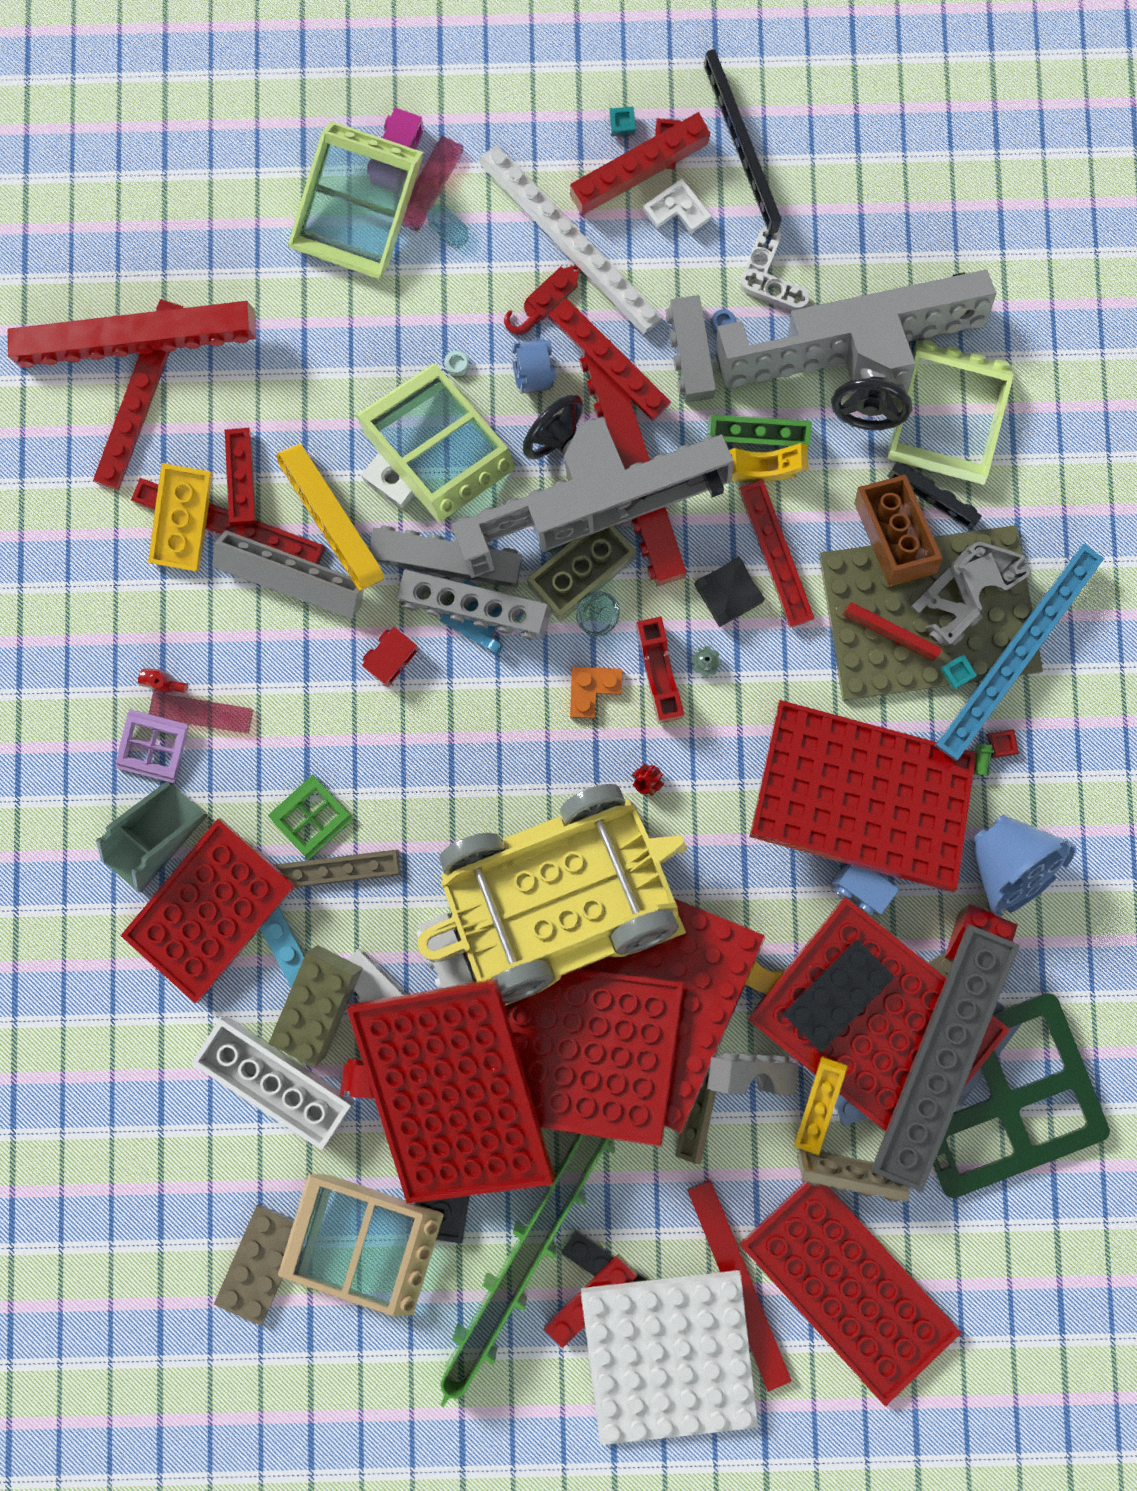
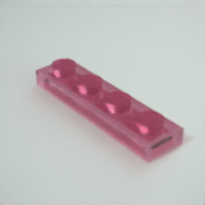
M443 135L440 137L414 184L402 225L419 232L464 151L463 145Z

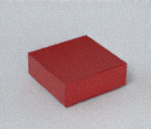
M1014 729L987 734L989 745H992V750H994V753H991L992 759L1019 754Z

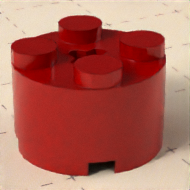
M348 1059L347 1064H343L340 1096H347V1091H350L349 1097L374 1099L362 1060Z

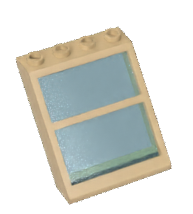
M308 1174L278 1276L390 1316H412L415 1312L444 1214L415 1203L407 1204L406 1200L332 1175Z

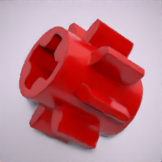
M643 763L632 774L636 778L633 786L640 794L649 793L650 796H653L664 786V783L660 781L664 774L656 765L647 766L646 763Z

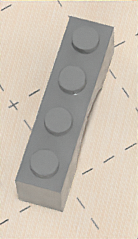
M723 1052L722 1057H711L708 1089L725 1094H746L750 1083L756 1077L758 1090L778 1095H795L799 1063L789 1062V1057L783 1055L757 1054L756 1057V1055L740 1053L739 1058L738 1054Z

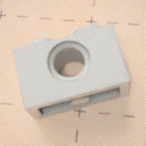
M378 453L361 476L366 484L404 511L415 497V494L400 476L395 484L387 483V479L390 476L399 475L383 456Z

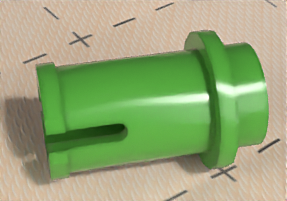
M977 744V747L974 748L976 759L973 774L989 776L991 753H994V750H992V745Z

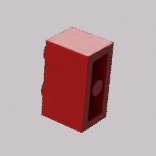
M394 626L390 631L388 629L384 631L378 640L380 644L375 650L370 649L363 657L364 663L362 664L366 671L386 687L393 683L420 650L413 641Z

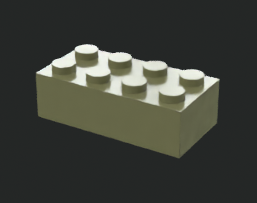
M612 525L607 529L572 540L528 577L527 583L543 603L549 605L552 609L551 613L557 620L562 622L636 559L637 551Z
M319 945L306 952L268 1044L315 1067L327 1055L363 968Z

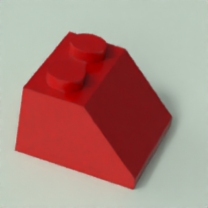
M969 904L958 913L945 958L950 961L954 960L968 924L1011 942L1014 940L1018 924Z

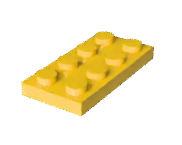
M161 463L148 563L199 572L213 472Z

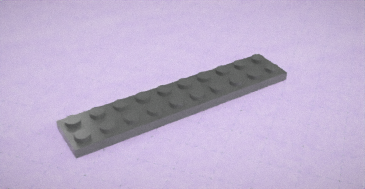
M967 925L871 1168L873 1173L923 1192L1019 949V944L972 925Z

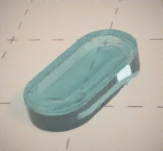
M440 204L434 205L429 209L427 213L429 226L450 247L461 248L466 245L469 239L468 228L451 210Z

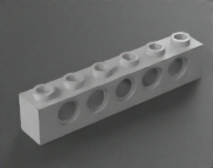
M405 569L396 596L403 604L402 607L408 610L417 611L418 608L425 609L426 613L432 616L440 617L441 614L450 616L449 619L464 623L466 619L474 621L473 625L487 629L488 625L497 627V631L501 633L512 634V631L521 633V637L529 640H536V637L544 639L552 612L549 605ZM427 590H431L430 597L422 600V594ZM449 596H454V602L446 606L445 600ZM477 601V609L474 611H468L469 605L472 602ZM497 607H502V613L498 617H492L493 610ZM521 613H526V619L522 623H516V617Z

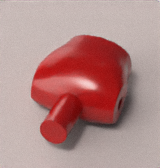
M143 668L139 673L138 683L142 687L163 693H171L173 691L186 693L188 691L187 683L175 681L165 671Z

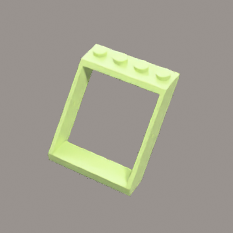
M916 341L912 354L915 367L907 393L909 396L920 358L1001 379L1002 383L981 464L899 443L898 440L903 423L893 428L887 459L985 485L1013 380L1012 366L1002 359H995V361L985 359V356L979 353H971V355L962 353L956 347H939L933 341ZM900 402L899 407H898L899 413H900L901 410H902V403H901V402Z

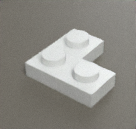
M683 179L677 181L643 206V212L656 229L677 215L692 234L711 220L710 213Z

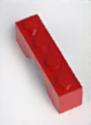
M662 616L637 621L636 631L657 724L682 719L684 711L671 668Z

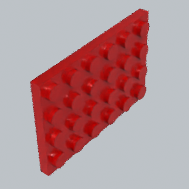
M217 818L125 929L121 937L196 1004L200 1002L295 888L296 884L225 821Z

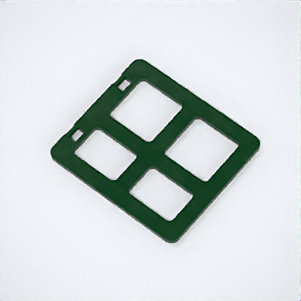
M1044 993L992 1014L1008 1028L1039 1016H1044L1063 1063V1069L1026 1085L1010 1089L995 1050L981 1066L991 1093L990 1098L953 1113L937 1154L939 1156L945 1153L949 1166L941 1169L937 1156L933 1164L941 1188L948 1197L958 1198L1108 1138L1110 1134L1108 1123L1060 1002L1055 995ZM1073 1089L1084 1116L1085 1125L1048 1141L1032 1145L1020 1116V1109L1058 1093ZM1001 1118L1013 1148L1012 1154L968 1172L959 1173L947 1144L948 1136L991 1119Z

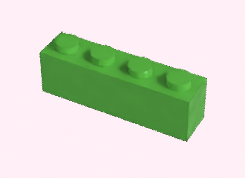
M709 414L707 437L722 434L725 442L784 446L803 443L810 447L812 421Z

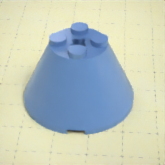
M1006 814L1000 816L994 822V826L988 831L984 829L977 833L973 839L976 842L973 854L991 911L995 916L1000 917L1003 915L1002 911L1007 910L1009 913H1012L1028 904L1058 878L1055 873L1062 865L1065 868L1068 867L1076 854L1077 847L1067 839L1013 818H1008Z

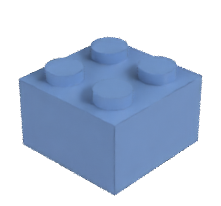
M846 863L843 864L830 882L835 887L833 890L835 894L841 898L846 897L849 900H853L857 907L871 916L872 914L881 915L899 890V888L877 872Z

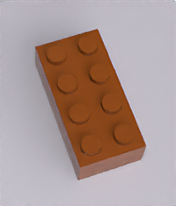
M902 475L858 487L854 505L889 587L937 574L943 557L907 476Z

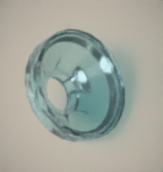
M594 591L589 593L578 605L576 613L578 626L586 634L593 637H601L608 634L614 629L619 619L620 607L618 601L607 592ZM596 604V613L588 617L586 614L588 606Z

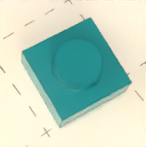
M634 106L609 109L611 136L634 135L636 133Z
M964 654L940 668L953 690L977 676Z

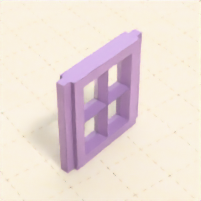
M129 709L115 768L175 783L189 724ZM135 725L153 729L150 743L132 738ZM158 731L176 735L173 749L155 744ZM131 743L149 748L146 761L128 757ZM154 749L172 754L169 767L151 763Z

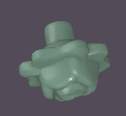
M705 646L703 650L700 648L696 649L695 656L691 658V663L695 664L693 670L700 672L704 677L708 676L709 673L712 675L716 674L718 666L722 663L718 658L719 652L711 650L709 646Z

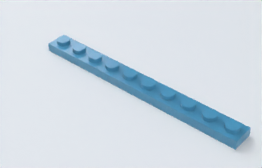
M1085 544L1078 548L937 741L935 747L954 761L960 758L1105 558Z

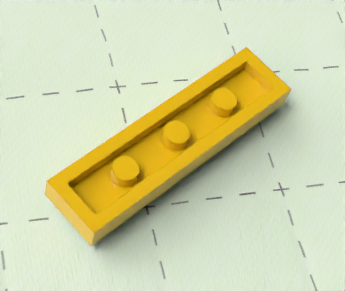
M821 1057L794 1147L819 1155L847 1065Z

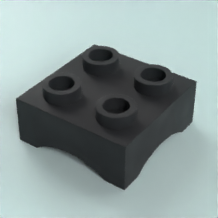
M740 556L721 568L699 578L694 584L719 627L762 604L765 600L751 579Z

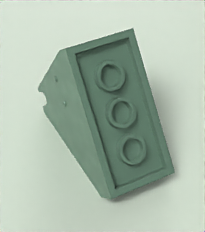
M166 781L105 828L107 832L102 837L96 839L100 859L137 892H142L208 814L171 782Z

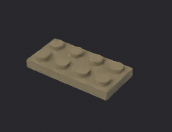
M802 1149L798 1151L797 1159L802 1181L810 1185L819 1186L822 1184L831 1186L838 1191L851 1190L863 1196L870 1197L876 1195L892 1202H898L899 1200L908 1202L910 1194L908 1186L873 1173L871 1168L874 1162L821 1151L819 1155Z
M261 1204L256 1206L213 1305L262 1326L283 1279L278 1276L294 1219Z

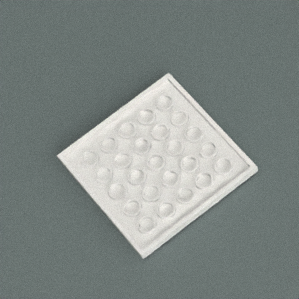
M739 1270L581 1288L600 1445L758 1428Z

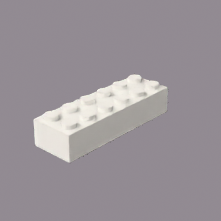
M228 1016L218 1021L191 1062L192 1065L321 1151L327 1146L355 1102L348 1096H340L338 1089Z

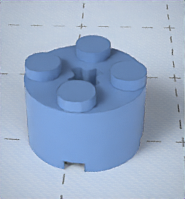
M544 339L513 343L512 354L517 353V358H515V361H512L516 386L520 388L519 393L550 390L553 387V380H556L555 365H550L549 356L552 355L550 340L544 341Z

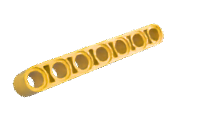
M299 443L276 453L280 468L357 589L362 591L383 581L384 575L379 564L303 446Z

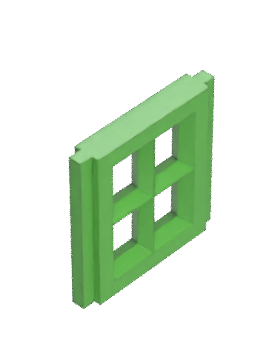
M311 775L268 815L273 823L308 860L354 820L314 775ZM317 791L325 801L314 812L310 813L302 803ZM327 805H330L338 815L323 827L315 819V816ZM299 807L307 818L293 830L284 819ZM311 821L320 832L305 844L297 833Z

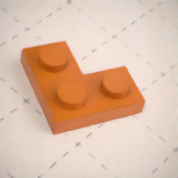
M572 667L570 718L595 719L596 694L621 695L622 669Z

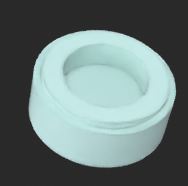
M459 350L451 351L445 357V369L451 376L461 377L468 372L469 359L464 352Z

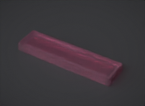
M153 692L149 714L186 724L249 734L253 709Z

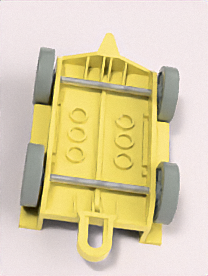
M603 784L577 793L562 805L560 813L563 819L560 816L506 837L503 839V843L498 834L480 833L463 838L444 849L439 856L444 872L441 874L443 879L441 884L451 908L452 917L425 929L420 934L418 949L421 955L426 960L436 963L467 952L477 982L497 978L504 1004L507 1006L550 987L561 978V975L610 955L612 957H621L634 954L685 934L686 931L678 915L677 905L661 867L664 862L676 853L682 854L687 850L684 838L681 835L649 838L634 805L631 804L629 799L625 801L618 785ZM455 928L458 929L461 941L436 951L428 948V942L431 938Z

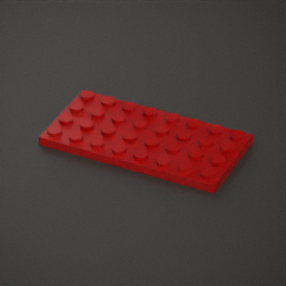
M804 1181L739 1243L744 1251L885 1407L961 1334L960 1330L827 1185L813 1186Z

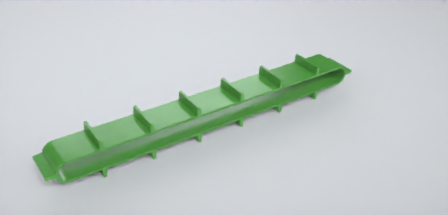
M583 1134L576 1136L555 1173L556 1180L553 1185H548L527 1224L523 1225L517 1221L515 1222L513 1234L518 1237L515 1245L496 1277L489 1273L485 1274L483 1287L488 1292L468 1327L465 1328L458 1324L455 1327L452 1340L457 1343V1346L446 1363L441 1380L443 1397L440 1406L444 1407L449 1398L458 1399L463 1396L484 1360L494 1365L497 1348L493 1345L514 1307L525 1311L527 1296L522 1292L543 1255L546 1254L555 1258L556 1245L551 1241L574 1201L583 1206L585 1205L586 1196L581 1189L603 1150L605 1149L612 1153L616 1151L615 1144L610 1139L602 1138L469 1373L460 1382L452 1381L447 1374L583 1139Z

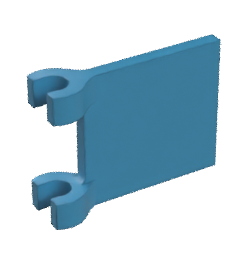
M465 579L463 584L482 588L468 579ZM472 602L468 607V611L476 610L478 602ZM502 607L495 608L492 612V617H498L502 613ZM521 613L516 617L517 622L520 621L524 613ZM443 614L440 622L482 645L495 655H499L503 646L491 638L497 627L488 625V628L485 629L473 625L474 621L465 619L464 623L453 621L449 619V615Z

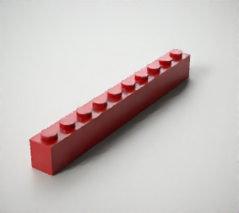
M248 301L7 329L8 357L23 368H30L35 364L55 365L61 361L79 362L81 359L88 358L101 360L105 356L126 357L131 353L150 354L152 351L158 350L172 352L176 348L184 347L197 349L201 345L222 346L228 342L247 343L248 340L257 339L256 312Z
M582 352L579 363L582 372H587L589 378L586 381L590 396H595L597 402L594 404L597 418H604L624 469L626 470L638 462L645 463L650 461L630 399ZM666 507L632 519L633 530L635 534H640L642 540L639 543L642 557L647 556L650 565L646 566L650 581L655 580L656 586H660L685 578L687 571Z

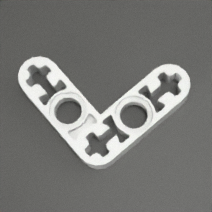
M766 226L763 227L759 232L740 282L741 290L747 295L789 311L806 308L809 301V293L806 289L767 274L779 245L781 234L780 231L770 234L773 237L768 249L763 248L766 237L770 234ZM763 255L767 259V263L759 266L754 262V257ZM754 278L755 284L751 287L748 285V281ZM763 281H764V282H766V284H765L764 289H763V292H762V291H760V288H761L762 283H763ZM772 285L778 286L781 289V294L772 296L769 294L768 288ZM786 290H788V296L786 300H784L783 298L785 296ZM796 295L801 296V301L798 304L794 303Z

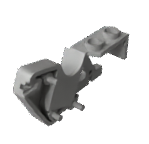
M977 542L968 546L910 608L915 613H920L925 606L929 609H939L951 613L955 619L947 626L939 628L936 624L926 626L925 629L930 633V639L937 645H955L965 636L963 631L969 625L973 627L983 617L980 614L983 609L979 600L980 591L985 586H996L1000 591L1008 590L1031 574V569L1024 563L1025 556L984 542ZM954 577L960 590L958 594L964 603L951 602L940 598L937 594Z

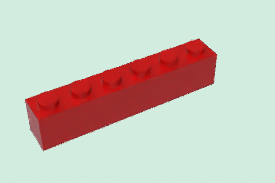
M697 112L570 184V196L581 216L668 168L672 163H677L707 146L711 132L700 113Z

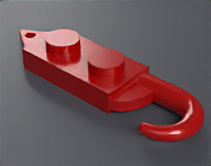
M577 265L567 268L560 266L526 298L524 311L528 319L520 326L511 324L510 317L513 313L511 310L505 314L504 325L506 329L515 335H523L529 332L578 287L577 280L580 268Z

